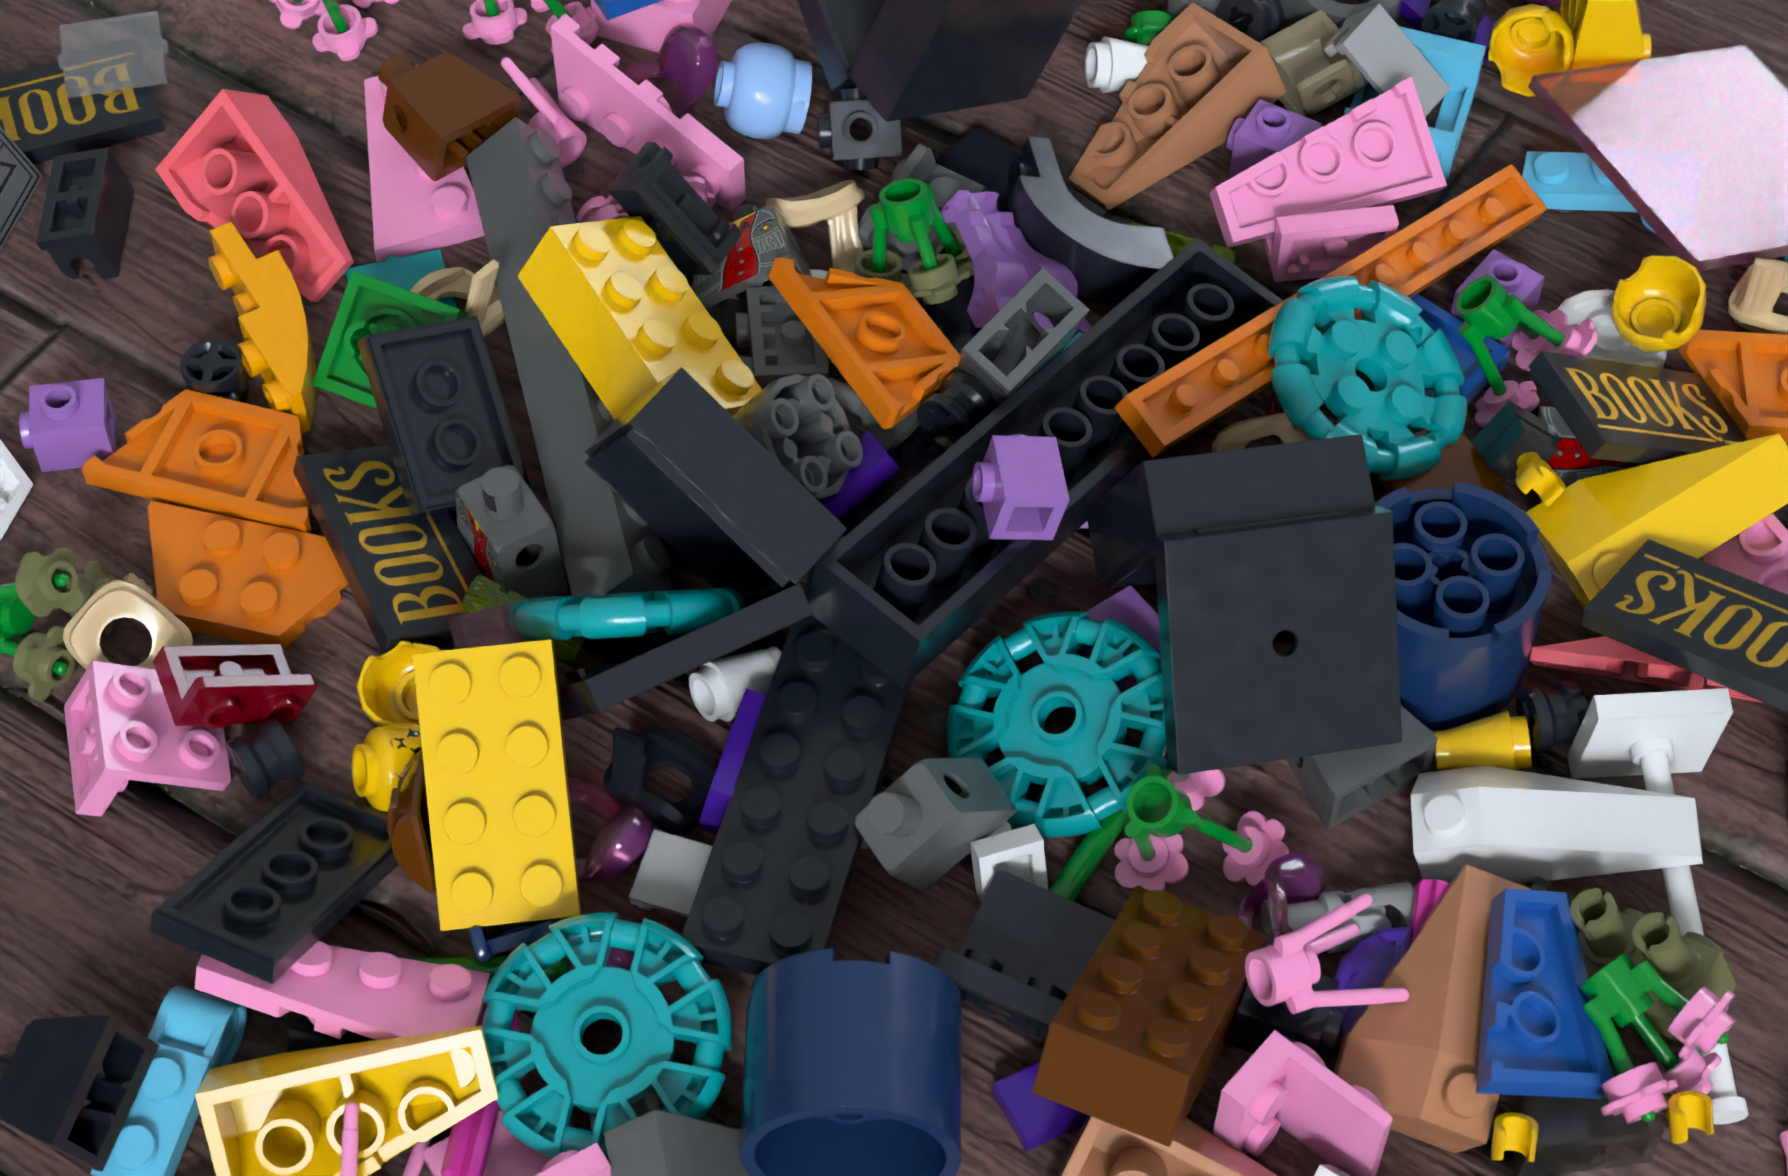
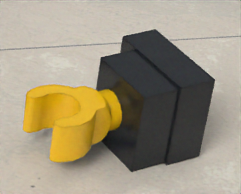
M1509 400L1472 440L1479 455L1484 458L1490 470L1515 483L1524 494H1527L1531 489L1536 491L1547 507H1550L1566 490L1562 479L1547 464L1558 451L1556 445L1561 441L1555 428Z

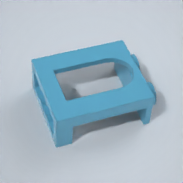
M1400 27L1450 88L1444 96L1435 127H1428L1444 177L1449 180L1477 90L1486 46ZM1363 75L1365 88L1355 93L1351 107L1345 108L1344 115L1366 101L1379 96Z

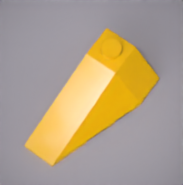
M1780 433L1580 479L1566 487V490L1550 507L1545 506L1542 502L1525 513L1539 528V539L1584 609L1648 539L1699 559L1788 504V446Z
M482 1026L279 1053L209 1069L195 1093L216 1176H340L344 1107L350 1101L356 1102L359 1107L357 1176H369L379 1170L384 1162L418 1142H426L498 1099L499 1096Z

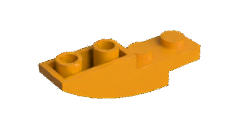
M226 223L210 230L215 255L208 258V263L219 287L222 290L231 287L235 293L233 301L239 314L238 320L244 342L237 344L236 347L241 354L243 366L251 378L260 375L265 382L262 384V389L272 410L299 416L304 434L311 429L316 406L317 386L313 385L316 374L315 357L300 293L292 273L279 250L256 259L233 223Z

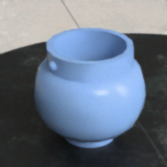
M756 42L743 45L735 52L731 62L721 61L714 89V105L724 108L726 122L731 129L741 135L758 139H770L780 136L782 131L799 134L806 120L812 87L811 62L794 59L793 54L788 49L779 45Z

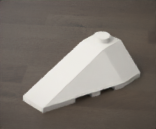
M1486 765L1419 773L1411 792L1413 852L1422 879H1437L1450 883L1453 876L1457 875L1459 870L1466 864L1517 884L1532 883L1537 876L1550 881L1703 864L1695 798Z

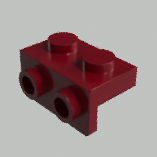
M281 644L162 646L153 660L175 726L204 725L207 728L216 729L231 724H260L271 718H275L280 725H284L296 720L318 688L313 674H291Z

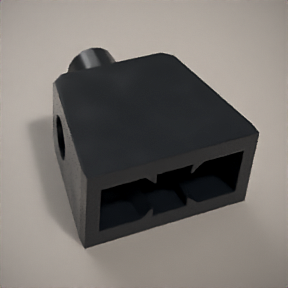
M110 1015L34 1019L26 1026L14 1053L0 1056V1120L96 1171L103 1172L159 1044Z

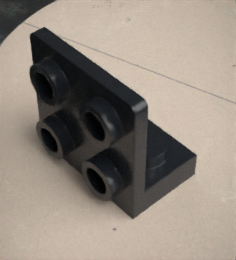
M998 871L958 952L955 953L944 948L935 967L946 973L958 986L961 993L960 1003L1046 1041L1052 1019L1110 930L1115 919L1008 872Z

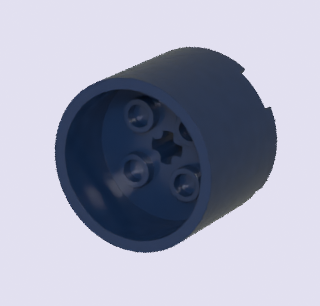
M1454 482L1453 489H1426L1410 493L1406 487L1397 489L1377 501L1375 506H1381L1392 511L1401 706L1432 731L1448 730L1497 714L1517 693L1523 680L1549 591L1552 570H1549L1547 556L1537 538L1539 528L1523 510L1505 497L1488 489L1462 482Z
M833 948L814 950L790 956L770 965L758 974L752 981V993L748 1000L746 1011L739 1151L740 1161L746 1172L750 1176H954L961 1164L962 1099L961 993L955 982L937 967L905 954L890 951L885 957V963L858 960L836 961V954Z

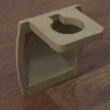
M1322 9L1259 42L1268 48L1286 89V92L1278 100L1286 110L1307 118L1365 88L1361 72L1346 54L1340 55L1337 52L1333 57L1329 58L1324 52L1323 47L1339 29Z

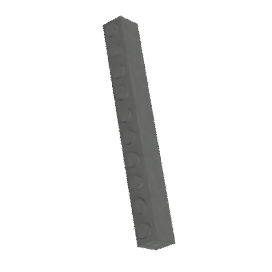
M514 117L466 156V161L490 259L499 262L496 284L572 596L674 590L669 572L671 565L670 557L662 545L660 536L584 463L589 457L585 451L611 425L614 418L517 277L550 226L575 224L576 219L570 201L572 199V191L565 181L559 159L561 157L559 145L545 130H535Z

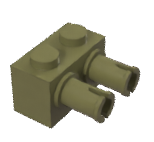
M1599 888L1587 889L1579 893L1572 901L1570 915L1576 926L1580 929L1577 938L1588 979L1625 952L1636 966L1647 959L1659 976L1689 1001L1704 986L1720 999L1729 990L1733 992L1737 986L1723 956V950L1715 942L1701 934L1686 932L1682 936L1680 928L1672 916L1669 915L1665 921V916L1662 912L1645 914L1632 908H1626L1622 913L1618 911L1617 903L1613 896L1606 892L1603 897L1602 891ZM1648 990L1647 993L1654 1000L1655 1004L1643 1014L1664 1041L1678 1047L1684 1045L1667 1031L1679 1013L1651 990ZM1631 1023L1627 1024V1026L1634 1028Z

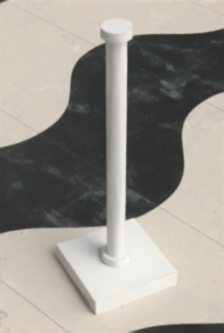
M1728 688L1594 695L1567 755L1571 778L1643 775L1646 791L1675 795L1671 773L1701 772L1733 714ZM1690 865L1662 868L1671 916L1677 922L1680 934L1684 936L1686 932H1695L1704 936ZM1727 1043L1717 1044L1710 1053L1716 1052L1722 1059V1062L1708 1076L1713 1083V1087L1707 1095L1713 1102L1714 1124L1720 1125L1741 1121L1749 1114L1746 1100L1743 1097L1737 1096ZM1701 1048L1699 1049V1054L1702 1058L1708 1055Z

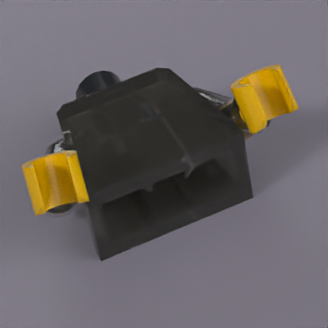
M1606 1047L1609 1063L1614 1078L1619 1075V1072ZM1628 1053L1634 1068L1644 1065L1635 1055ZM1673 1090L1663 1095L1668 1107L1655 1113L1653 1121L1645 1122L1641 1119L1627 1124L1623 1113L1613 1116V1114L1603 1116L1601 1108L1609 1104L1606 1095L1601 1099L1500 1094L1489 1133L1492 1139L1490 1158L1494 1161H1502L1504 1151L1512 1150L1514 1152L1517 1176H1548L1650 1163L1664 1132L1663 1126L1669 1128V1136L1674 1144L1687 1142L1688 1128L1700 1129L1707 1135L1714 1134L1713 1102L1705 1093L1698 1091L1677 1092Z

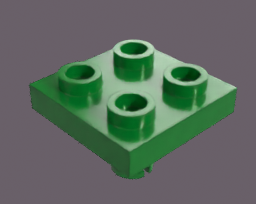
M352 270L315 374L313 385L377 409L357 343L366 335L467 318L468 312Z

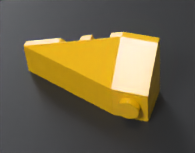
M1560 0L1558 13L1566 21L1574 36V58L1566 77V88L1634 90L1639 69L1647 68L1651 57L1650 34H1642L1638 0Z

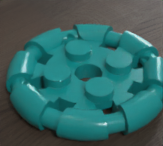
M1355 276L1321 278L1300 288L1297 292V298H1290L1285 301L1270 331L1268 355L1274 358L1275 368L1270 372L1274 391L1284 413L1294 428L1300 425L1313 440L1362 434L1369 474H1382L1380 475L1382 480L1397 481L1409 479L1432 469L1441 461L1440 452L1447 443L1455 445L1461 432L1463 433L1467 417V399L1460 395L1459 386L1465 382V378L1451 343L1441 328L1434 332L1421 318L1419 313L1423 309L1418 304L1394 288L1373 280L1366 285L1358 284ZM1354 308L1360 309L1361 320L1355 319ZM1355 370L1365 373L1370 378L1374 391L1369 390L1366 383L1356 376ZM1425 389L1434 390L1435 398L1425 396ZM1323 403L1340 420L1336 425L1329 421L1319 409ZM1424 429L1429 430L1425 436L1415 437L1413 434Z
M731 588L553 596L525 599L517 602L509 612L508 622L510 629L516 636L521 639L535 641L550 639L568 640L571 637L585 636L588 639L641 637L644 634L661 633L662 631H665L668 635L690 633L748 605L744 596Z
M1084 611L1052 612L1022 621L1025 627L1004 639L999 634L974 657L958 682L962 691L957 705L949 706L946 738L949 758L978 757L983 760L986 766L985 760L988 758V753L1000 747L1005 758L988 767V769L1018 810L1007 820L1011 829H1017L1019 825L1028 826L1035 824L1042 837L1061 838L1087 834L1103 827L1100 821L1121 809L1127 815L1126 801L1128 793L1136 782L1146 777L1147 768L1150 765H1157L1162 769H1167L1168 766L1167 760L1164 758L1166 753L1162 670L1158 664L1161 659L1160 653L1139 632L1113 618L1108 617L1104 622L1089 619L1087 612ZM1083 645L1094 647L1090 659L1075 655V653ZM1037 650L1044 663L1031 668L1022 675L1016 662ZM1128 675L1135 677L1139 684L1123 693L1115 684V682ZM998 696L993 713L982 711L987 698ZM1059 707H1071L1076 710V719L1067 731L1060 734L1045 732V720L1053 710ZM1127 727L1144 733L1139 748L1123 745ZM1104 775L1109 786L1086 797L1081 786L1093 785ZM1030 781L1045 786L1040 802L1027 799L1026 793Z
M598 912L583 914L549 925L550 933L528 947L524 942L521 943L500 965L489 982L481 1000L487 1004L482 1027L499 1092L498 1099L495 1101L504 1113L500 1122L527 1147L552 1159L563 1152L570 1150L579 1152L597 1143L609 1162L604 1132L638 1118L630 1105L644 1098L652 1090L655 1091L664 1106L660 1111L702 1120L710 1110L726 1078L724 1074L720 1073L724 1051L732 1050L733 1029L731 1012L720 980L710 979L700 964L704 956L681 935L662 924L646 918L640 924L619 920L618 913ZM613 947L635 951L630 971L616 967H606ZM566 956L574 969L562 975L551 984L543 970ZM677 980L686 995L668 1006L658 988L667 982ZM526 1010L536 1012L531 1034L510 1031L515 1011ZM599 1019L613 1020L621 1026L623 1031L622 1040L618 1047L604 1055L593 1054L587 1051L582 1044L586 1028L592 1022ZM675 1039L692 1042L696 1045L692 1065L673 1062L676 1054ZM537 1068L547 1086L528 1097L519 1081L526 1073ZM574 1106H577L586 1113H597L593 1131L569 1126Z

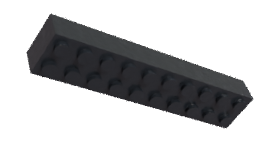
M1196 238L828 550L817 561L806 594L813 612L812 616L904 688L1087 522L1085 510L1140 463L1155 460L1159 456L1157 455L1153 458L1116 411L1115 406L1127 394L1283 300L1200 239ZM1022 434L1036 437H1056L1069 502L1053 540L989 539L983 503L976 502L973 497L972 473L975 463L983 462L993 435L1009 436Z

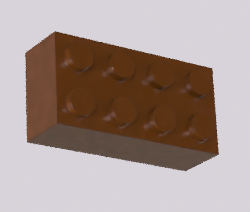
M1137 886L1052 1019L1032 1093L1170 1147L1235 1026L1237 1011L1248 984L1245 973L1246 957L1249 952L1264 948L1267 934L1249 928L1244 922L1235 917L1214 915L1182 903L1178 897L1171 893L1160 890L1150 891Z

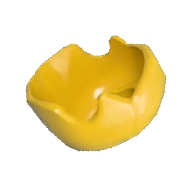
M1528 4L1509 9L1494 23L1489 42L1488 60L1493 61L1501 73V84L1504 88L1527 97L1550 94L1565 82L1574 58V36L1566 21L1557 11L1550 10L1547 6Z
M1652 255L1645 257L1638 270L1632 276L1619 280L1613 296L1614 302L1611 306L1612 322L1621 339L1647 353L1677 349L1691 340L1702 326L1706 306V285L1697 268L1678 256Z
M400 641L390 651L380 656L371 655L366 659L356 688L363 711L378 727L419 724L412 654L442 651L437 646Z

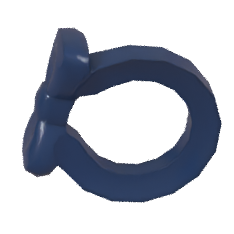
M562 918L531 921L488 936L485 926L475 925L469 928L472 947L478 961L487 962L495 954L516 949L523 942L526 945L536 942L550 933L549 925L561 921Z

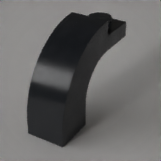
M1027 138L1018 160H1014L1011 163L1008 171V189L1011 195L1003 212L1013 213L1016 228L1021 230L1026 242L1033 250L1065 265L1073 273L1078 282L1077 295L1094 302L1116 307L1174 258L1164 229L1120 224L1104 219L1089 211L1071 195L1065 186L1050 139Z

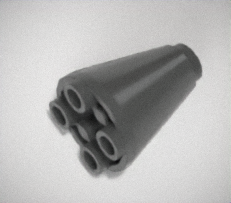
M794 374L775 380L732 415L817 500L838 493L849 470L859 466L862 462L863 447L861 441L851 432L845 412L835 398L831 382L821 374H814L808 377Z

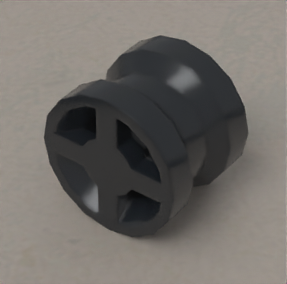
M1223 0L1215 11L1216 17L1257 42H1261L1276 34L1283 26L1284 12L1279 0Z
M1430 0V8L1424 15L1421 30L1426 33L1474 43L1478 33V24L1483 20L1486 11V0Z
M208 339L193 344L185 351L180 362L182 377L187 384L188 390L245 403L249 395V385L247 377L243 372L241 354L235 345L225 340Z
M956 372L943 381L939 387V394L928 396L917 408V419L926 436L934 444L947 450L997 407L987 387L978 379L967 373Z
M1567 680L1557 683L1553 690L1544 692L1536 687L1521 689L1516 699L1517 716H1526L1531 752L1534 754L1546 752L1551 749L1554 743L1563 741L1572 746L1588 710L1585 695L1579 684L1574 680Z
M275 718L261 723L257 734L247 739L237 736L225 743L227 754L237 775L248 793L256 801L269 795L273 784L281 780L293 782L305 774L294 745Z

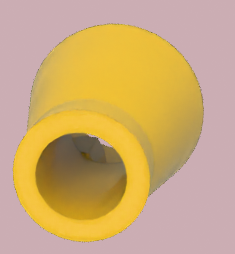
M1505 711L1448 730L1433 731L1434 735L1438 738L1434 751L1437 771L1484 765L1512 770L1526 769L1532 766L1526 716L1510 717L1509 712Z

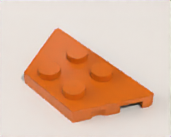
M775 258L768 278L883 429L894 427L914 412L928 396L939 393V387L947 377L960 371L958 369L960 354L903 283L877 277L865 278L853 272L829 267L826 278L822 279L798 274L794 268L793 259Z
M1699 330L1691 340L1678 348L1679 353L1694 373L1701 375L1747 440L1780 433L1785 443H1788V335Z
M185 389L165 403L157 415L143 419L125 433L127 444L103 461L95 455L92 456L82 467L86 484L179 507L305 533H311L312 531L309 503L293 473L297 456L305 455L303 431L300 418L297 415Z
M150 501L147 511L157 601L188 627L189 631L249 644H281L282 650H284L305 633L306 627L311 621L325 616L342 601L340 591L348 585V582L325 536Z

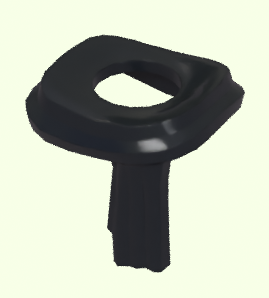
M616 726L612 731L613 762L605 770L603 777L604 790L616 803L669 834L682 835L695 829L698 826L718 767L716 761L697 744L674 732L663 729H651L638 737ZM673 767L683 771L690 778L693 789L683 800L670 804L643 789L645 774L655 768Z

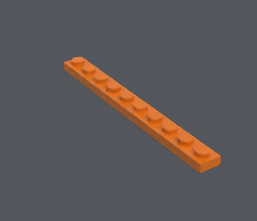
M1510 164L1322 278L1355 276L1358 284L1366 285L1372 280L1394 288L1408 298H1412L1531 224L1548 208L1516 168ZM1297 293L1127 394L1115 406L1116 411L1153 458L1272 385L1270 372L1275 368L1274 358L1268 355L1270 331L1285 301L1290 298H1297ZM1354 308L1355 319L1361 320L1360 309Z

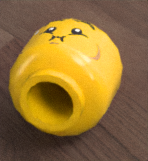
M419 724L376 727L368 732L363 744H356L353 750L351 765L353 785L359 797H366L368 803L374 809L388 812L392 789L398 788L402 771L409 760L422 749Z

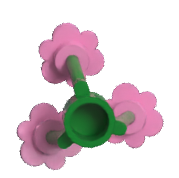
M1489 275L1481 276L1469 283L1456 300V309L1465 319V322L1459 327L1458 333L1470 344L1490 385L1484 397L1480 398L1475 404L1478 411L1474 417L1476 424L1484 428L1509 400L1528 412L1534 410L1540 403V398L1536 393L1537 387L1533 381H1525L1518 385L1514 380H1502L1483 340L1485 337L1499 340L1508 336L1518 327L1521 331L1516 333L1512 339V346L1518 351L1516 354V364L1522 370L1530 371L1528 366L1541 351L1580 357L1585 356L1594 347L1598 338V334L1593 331L1595 323L1590 319H1586L1580 325L1573 324L1570 326L1567 324L1568 317L1562 310H1554L1550 314L1544 310L1530 311L1516 295H1510L1494 277Z
M1166 750V753H1165V756H1164V758H1165L1166 760H1167V750ZM1150 765L1146 770V777L1136 782L1127 796L1126 808L1131 821L1125 826V834L1131 839H1121L1115 845V855L1120 861L1115 869V878L1118 884L1127 890H1135L1137 886H1140L1150 891H1164L1166 884L1173 885L1183 881L1188 875L1189 866L1186 858L1181 854L1184 842L1178 833L1188 826L1223 842V849L1228 853L1223 863V872L1227 879L1235 883L1247 881L1250 885L1255 886L1265 878V870L1271 863L1289 857V848L1281 841L1285 834V827L1278 820H1267L1263 814L1249 811L1240 818L1237 831H1233L1195 812L1203 807L1205 797H1213L1222 792L1226 779L1221 769L1178 775L1169 767L1162 769L1157 765Z

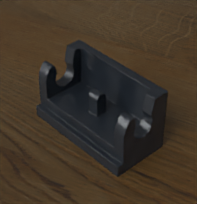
M646 142L609 186L607 191L631 217H642L644 222L653 230L656 239L675 266L683 274L714 275L720 268L719 264L738 242L742 231L735 223L729 225L724 218H719L672 166L670 162L673 159V154L666 146L660 148L656 142Z
M109 147L54 156L36 243L41 251L47 250L60 271L72 279H77L79 271L78 263L73 260L74 258L89 260L93 264V269L103 279L119 277L134 189Z

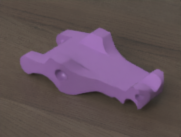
M958 190L945 203L940 212L946 223L956 224L972 259L974 289L967 312L976 328H983L1042 268L1048 271L1077 298L1078 282L1073 273L1065 265L1043 256L1030 247L1021 230L1016 228L1013 213L998 211L996 203L999 196L998 193L987 191L970 193L969 190ZM1034 312L1035 318L1042 328H1054L1051 321L1045 315ZM1084 318L1072 338L1078 332L1084 334L1092 325Z

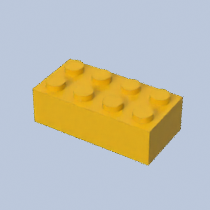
M641 216L550 226L517 275L614 420L633 400L681 367L731 416L762 390L755 380L752 371L743 363L722 333L719 324L710 316L689 286L686 277L677 269L656 239L653 230L644 222Z
M554 640L412 654L440 931L471 928L475 925L483 927L580 915L582 908Z

